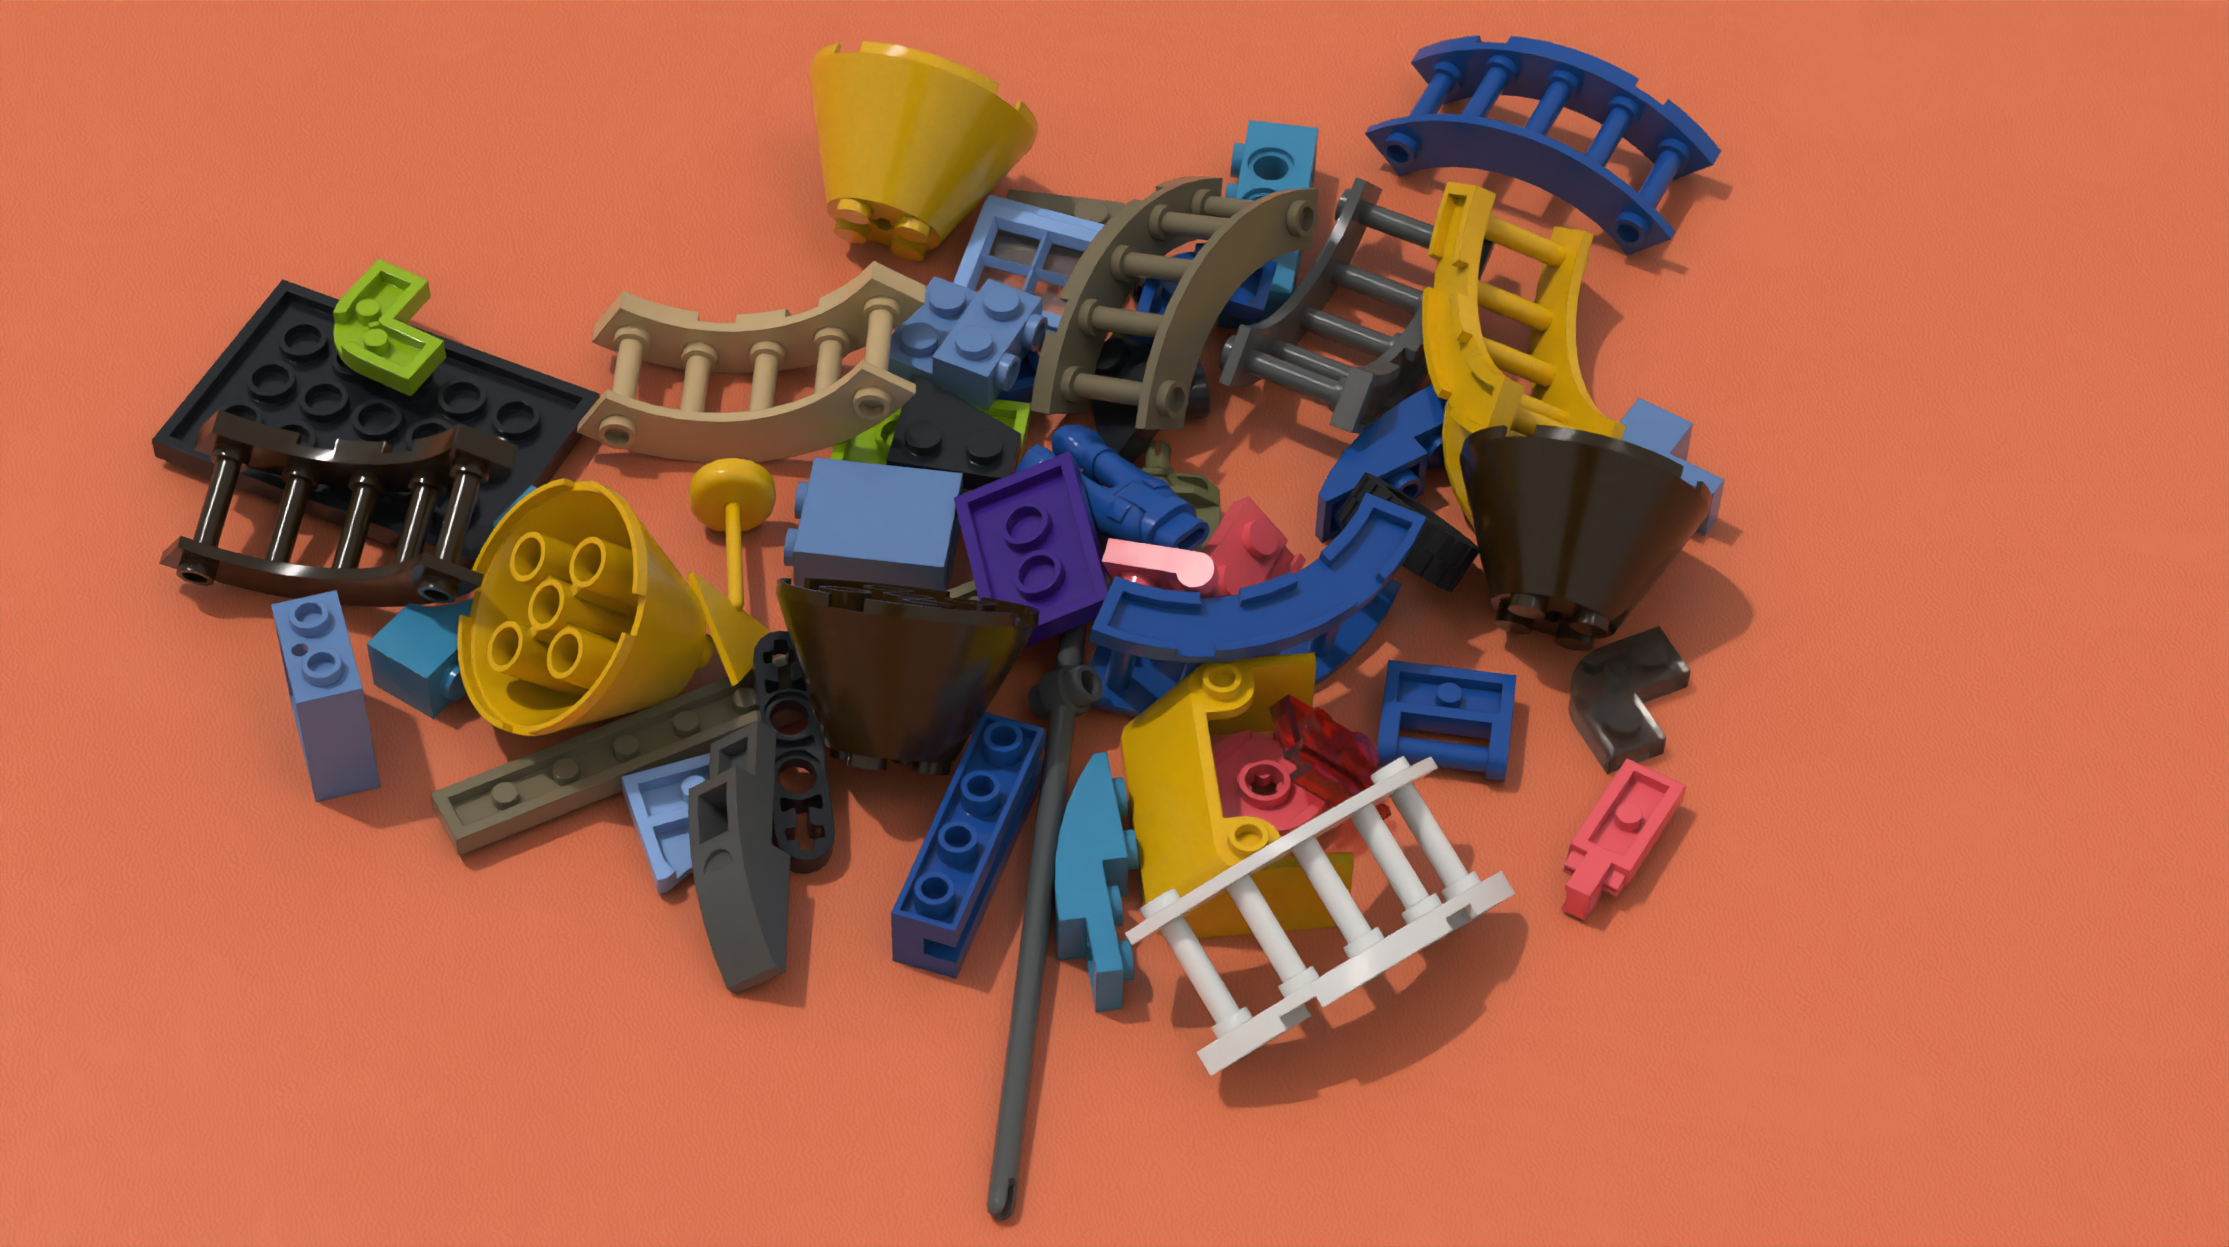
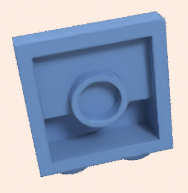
M934 276L926 287L925 304L908 320L898 326L892 334L888 372L907 381H910L912 374L921 375L967 403L988 411L1002 390L1009 391L1017 379L1020 364L1029 350L1035 352L1044 340L1048 319L1042 316V298L991 279H987L979 292Z

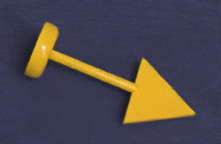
M739 458L719 459L702 466L692 476L688 487V499L693 515L701 524L714 531L726 533L728 598L693 571L687 574V578L701 602L706 617V624L732 687L738 684L752 668L754 648L758 641L768 633H771L769 629L743 610L744 589L741 532H746L760 526L772 514L776 502L774 479L769 472L751 460Z

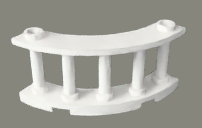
M1405 756L1396 759L1370 776L1374 783L1373 786L1274 841L1180 898L1176 889L1173 888L1139 909L1145 921L1125 933L1131 945L1161 931L1216 1022V1025L1212 1026L1211 1029L1217 1040L1196 1052L1210 1076L1234 1064L1309 1018L1311 1014L1305 1003L1315 997L1322 1008L1394 967L1415 952L1423 950L1516 894L1502 871L1482 882L1475 871L1468 874L1413 784L1438 768L1432 757H1428L1412 766L1409 765ZM1390 798L1392 799L1444 884L1445 889L1440 892L1446 900L1445 903L1442 904L1436 893L1429 896L1375 808L1376 805ZM1349 819L1355 825L1406 909L1401 915L1407 925L1386 938L1379 927L1370 928L1316 839L1318 836ZM1290 852L1296 857L1348 945L1343 947V950L1349 960L1322 976L1318 975L1314 966L1305 967L1251 878V875ZM1226 890L1283 984L1278 986V989L1284 999L1255 1017H1252L1247 1007L1239 1009L1184 916Z

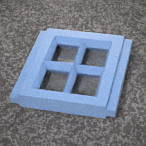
M989 194L983 204L953 283L979 292L986 280L991 279L1041 297L1042 316L1048 319L1046 332L1056 333L1067 302L1059 299L1062 290L1076 263L1093 238L1104 227V224Z

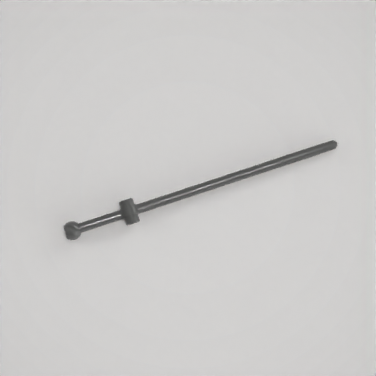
M1087 624L1060 634L1056 669L1045 673L1041 677L1039 684L1032 686L1028 694L1029 704L1035 716L1041 721H1049L987 1197V1211L990 1215H995L998 1220H1005L1010 1217L1015 1208L1055 887V859L1059 831L1064 814L1075 717L1086 713L1090 709L1091 704L1098 701L1103 693L1102 682L1096 670L1090 665L1082 664Z

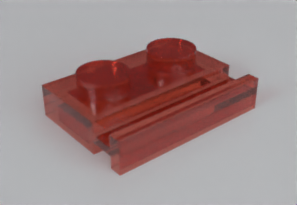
M1290 694L1269 707L1284 759L1296 765V770L1289 774L1292 783L1334 807L1374 785L1370 776L1378 771L1376 765L1379 764V755L1375 746L1365 734L1359 731L1352 732L1335 722L1322 708L1316 707L1314 709ZM1381 803L1375 806L1383 820L1392 815L1387 805Z

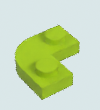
M377 259L339 300L333 311L335 321L333 330L334 343L341 360L352 370L412 396L446 358L443 340L407 325L408 321L431 298L429 281L381 259Z

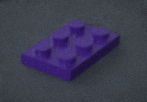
M1070 451L954 497L979 601H981L982 597L1019 603L1040 610L1038 626L1024 648L1096 620L1111 584L1107 569L1102 563L1103 554L1079 466Z

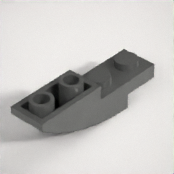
M759 720L711 743L709 779L690 788L688 799L690 854L700 910L713 955L726 988L735 994L786 972L790 854L772 845L777 731Z

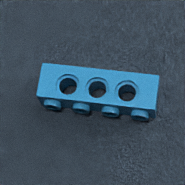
M1249 120L1245 144L1234 143L1231 177L1239 178L1238 184L1227 183L1225 197L1256 201L1270 193L1290 188H1312L1316 167L1318 128ZM1302 250L1285 253L1271 260L1278 264L1261 321L1275 313L1295 292ZM1220 313L1218 316V327L1239 329L1240 324H1257L1224 313Z

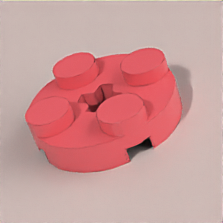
M1252 730L1231 734L1212 747L1223 818L1240 816L1258 817L1272 824L1280 836L1283 837L1327 811L1330 788L1327 782L1328 771L1325 761L1319 752L1302 738L1288 732L1274 730L1273 738L1263 736L1252 738ZM1255 782L1264 787L1272 782L1277 787L1275 794L1263 796L1253 793L1250 784Z

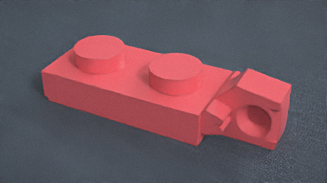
M1626 759L1570 843L1563 872L1571 875V878L1565 886L1567 894L1561 910L1585 921L1598 904L1603 891L1617 897L1622 891L1623 886L1627 888L1683 802L1687 785L1630 759Z

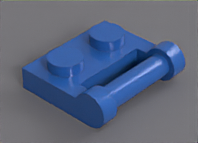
M1388 660L1375 766L1384 767L1402 756H1405L1409 764H1416L1428 757H1432L1437 767L1486 773L1485 780L1505 782L1517 675ZM1399 728L1490 739L1489 747L1398 736Z

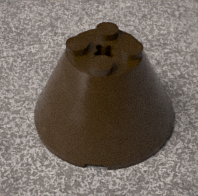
M1505 425L1489 427L1472 433L1464 440L1459 462L1490 604L1497 612L1494 624L1504 631L1515 634H1530L1532 630L1555 635V642L1562 647L1577 651L1592 650L1595 639L1612 636L1709 514L1712 497L1706 484L1703 481H1697L1695 489L1681 479L1684 466L1644 447L1597 433L1547 425H1536L1534 437H1506L1508 427Z
M780 578L777 580L776 596L824 744L829 747V757L848 760V766L861 769L887 770L888 759H891L894 763L911 765L910 770L913 772L949 775L951 762L957 759L1039 623L1040 610L1034 607L988 597H982L981 601L950 598V592L942 590L825 578H805L804 588L791 585L790 578Z

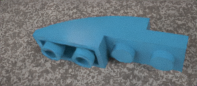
M1107 752L1094 753L1078 778L1067 803L1060 827L1055 859L1054 931L1058 960L1085 957L1095 1012L1122 1009L1123 981L1134 980V962L1130 941H1118L1115 926L1123 925L1121 897H1127L1128 870L1138 869L1139 867L1138 847L1134 829L1123 830L1120 817L1128 815L1126 787L1123 777L1112 778Z

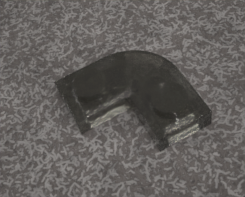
M1660 626L1595 649L1579 662L1573 672L1569 691V715L1574 726L1606 774L1619 770L1626 759L1639 763L1664 753L1666 736L1643 703L1688 687L1691 671Z

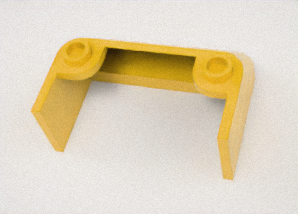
M1315 652L1204 663L1126 725L1121 738V761L1131 829H1134L1139 857L1138 876L1143 906L1173 888L1176 889L1180 898L1281 838L1277 829L1261 818L1253 816L1223 818L1210 736L1234 734L1248 730L1262 732L1311 728L1317 663ZM1352 851L1325 853L1351 895L1354 866ZM1284 856L1251 875V878L1284 931L1338 927L1295 856ZM1227 890L1184 916L1197 938L1253 934ZM1161 931L1157 933L1158 935L1164 937Z

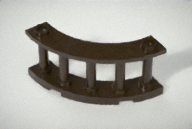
M218 410L200 427L193 449L210 455V460L215 464L193 540L180 536L162 552L159 564L177 569L176 575L192 584L210 586L216 581L243 589L292 599L337 590L340 604L347 606L405 607L408 603L417 605L437 602L453 603L457 597L479 588L484 574L458 565L479 487L485 486L488 481L512 470L518 446L459 423L440 434L415 439L412 451L392 453L393 447L386 442L337 439L334 450L300 445L302 437L299 432L265 425ZM247 468L279 475L282 481L286 483L264 559L218 548L239 473L246 471ZM319 484L349 488L353 491L332 567L323 568L290 564L310 491L318 489ZM451 490L434 556L424 553L423 550L437 499L445 497L446 491ZM386 492L412 493L393 565L358 568L377 499L383 498Z

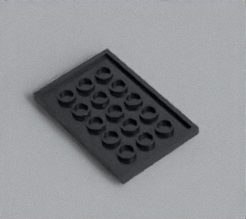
M282 279L154 436L152 445L155 457L211 478L215 464L210 460L211 456L193 449L200 427L218 410L265 425L299 432L302 437L300 445L334 450L337 439L386 442L393 447L392 453L412 451L415 439L434 436L453 428L459 423L518 446L512 470L488 481L485 486L479 487L458 564L472 570L483 545L492 532V523L531 485L538 488L549 483L583 436V434L577 433L578 423L600 398V394L419 329L444 341L446 358L412 396L406 395L352 370L341 360L336 351L333 336L335 325L333 311L339 299ZM247 468L246 471L239 473L235 487L280 503L286 483L282 481L279 475ZM319 484L318 489L310 491L304 513L343 527L353 491L349 488ZM451 490L446 491L445 497L437 499L423 550L424 553L434 556ZM386 492L383 498H378L367 537L398 547L412 493Z

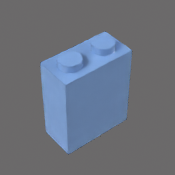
M814 457L809 482L799 481L796 490L794 513L795 518L800 519L798 529L788 528L785 538L784 565L794 567L795 586L804 588L805 578H825L884 583L942 591L949 590L961 528L954 497L963 494V473Z

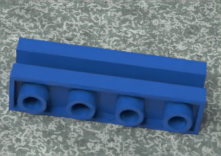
M987 712L980 719L891 912L893 961L951 978H957L1040 789L1044 761L1040 760L1039 757L1045 746V728Z

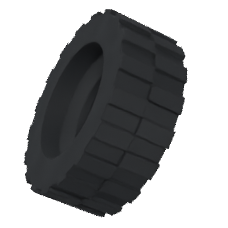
M1365 472L1338 511L1337 516H1339V519L1348 524L1357 512L1366 493L1427 516L1422 531L1402 566L1437 587L1450 593L1453 592L1479 554L1478 546L1419 502L1384 480Z

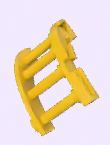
M1448 181L1439 206L1429 246L1428 257L1437 260L1434 289L1429 286L1423 289L1422 333L1428 373L1436 395L1447 401L1449 399V404L1452 408L1449 415L1456 423L1471 433L1489 427L1505 425L1508 427L1506 437L1511 430L1528 437H1534L1536 425H1547L1597 433L1621 440L1626 425L1613 421L1604 415L1594 404L1583 382L1577 357V304L1581 279L1588 266L1589 249L1594 234L1584 230L1554 226L1551 238L1547 239L1492 216L1491 210L1496 193L1477 185ZM1484 239L1543 263L1537 285L1535 303L1479 280V264ZM1478 306L1531 327L1530 355L1482 336ZM1500 370L1530 381L1533 397L1523 394L1525 385L1511 380Z

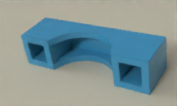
M531 485L492 523V531L519 500L537 489V487ZM473 598L447 606H424L408 603L367 643L374 685L432 719L451 701L454 702L461 699L466 694V690L461 678L458 662L459 615L470 616Z

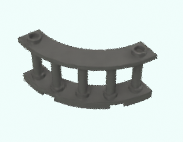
M1356 177L1352 189H1346L1339 199L1335 212V221L1337 223L1329 239L1295 292L1267 319L1253 325L1240 324L1237 335L1230 336L1226 341L1219 360V368L1223 370L1219 382L1227 386L1240 388L1252 385L1261 379L1270 381L1329 404V410L1334 412L1329 425L1350 433L1361 434L1378 419L1376 418L1377 415L1380 413L1384 414L1413 395L1428 375L1422 333L1423 291L1350 265V262L1367 227L1429 249L1434 226L1376 205L1382 189ZM1487 239L1483 240L1479 264V280L1495 246L1494 242ZM1337 286H1341L1414 313V317L1402 334L1395 333L1391 337L1322 310L1332 297ZM1309 331L1378 358L1368 365L1355 367L1298 347L1297 345L1305 333Z

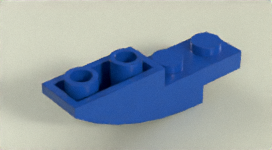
M1433 385L1409 396L1385 412L1367 427L1343 452L1329 472L1318 494L1315 536L1321 543L1338 536L1347 526V524L1339 519L1337 513L1365 472L1384 480L1416 500L1417 497L1424 494L1426 470L1445 465L1442 427L1447 400L1436 395Z

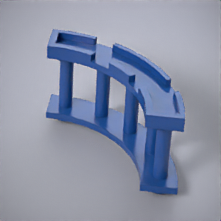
M1466 36L1440 41L1420 48L1411 64L1427 82L1428 86L1414 108L1406 117L1390 119L1369 126L1365 132V135L1399 176L1430 168L1462 167L1496 172L1520 179L1561 198L1580 210L1609 234L1627 255L1672 239L1675 230L1660 215L1656 207L1671 181L1714 165L1721 152L1720 148L1707 133L1680 107L1669 99L1662 105L1656 99L1635 87L1639 79L1634 75L1582 51L1548 41L1519 36H1510L1507 43L1482 42L1480 36ZM1500 95L1540 100L1524 128L1486 118ZM1471 98L1461 115L1437 114L1443 103L1446 105L1461 99ZM1563 107L1583 114L1602 124L1585 155L1546 136ZM1622 137L1654 163L1638 192L1605 168Z
M1366 493L1355 515L1344 530L1321 551L1318 559L1295 574L1288 572L1266 582L1240 588L1237 595L1201 598L1200 592L1165 590L1138 584L1115 576L1092 626L1089 642L1098 644L1089 665L1098 673L1103 687L1101 698L1093 702L1091 706L1113 713L1137 717L1204 663L1228 662L1261 656L1315 652L1317 662L1315 685L1322 682L1346 664L1369 641L1387 616L1402 583L1394 581L1392 578L1409 556L1422 531L1427 516Z

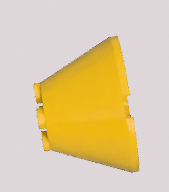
M863 41L859 52L839 53L840 44L827 45L818 50L813 56L809 69V82L826 207L829 215L836 221L833 231L838 237L846 241L864 244L869 239L890 246L891 252L901 258L911 261H922L926 251L938 247L1033 147L1038 133L1037 120L1022 101H1017L1014 108L997 96L996 93L999 86L997 82L949 59L917 49L880 42Z
M563 478L546 483L519 500L505 514L489 535L472 568L473 571L484 574L481 586L475 591L470 616L459 615L457 634L458 662L464 688L470 701L480 715L493 726L522 736L546 735L644 710L670 700L685 688L696 670L704 668L709 663L714 648L712 636L706 633V617L703 607L692 587L629 504L611 488L592 480L574 482Z

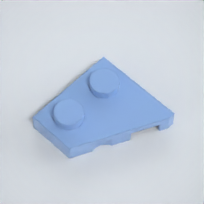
M710 753L621 777L622 791L658 895L670 891L693 872L688 825L689 789L709 779Z

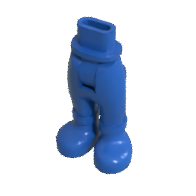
M1080 424L1063 425L1057 429L1052 437V452L1039 444L1033 446L1026 452L1015 473L1070 451L1079 466L1096 532L1112 539L1191 551L1200 546L1209 535L1208 523L1197 518L1195 507L1179 497L1164 480L1150 475L1119 456L1117 451L1107 446L1104 438L1099 433Z

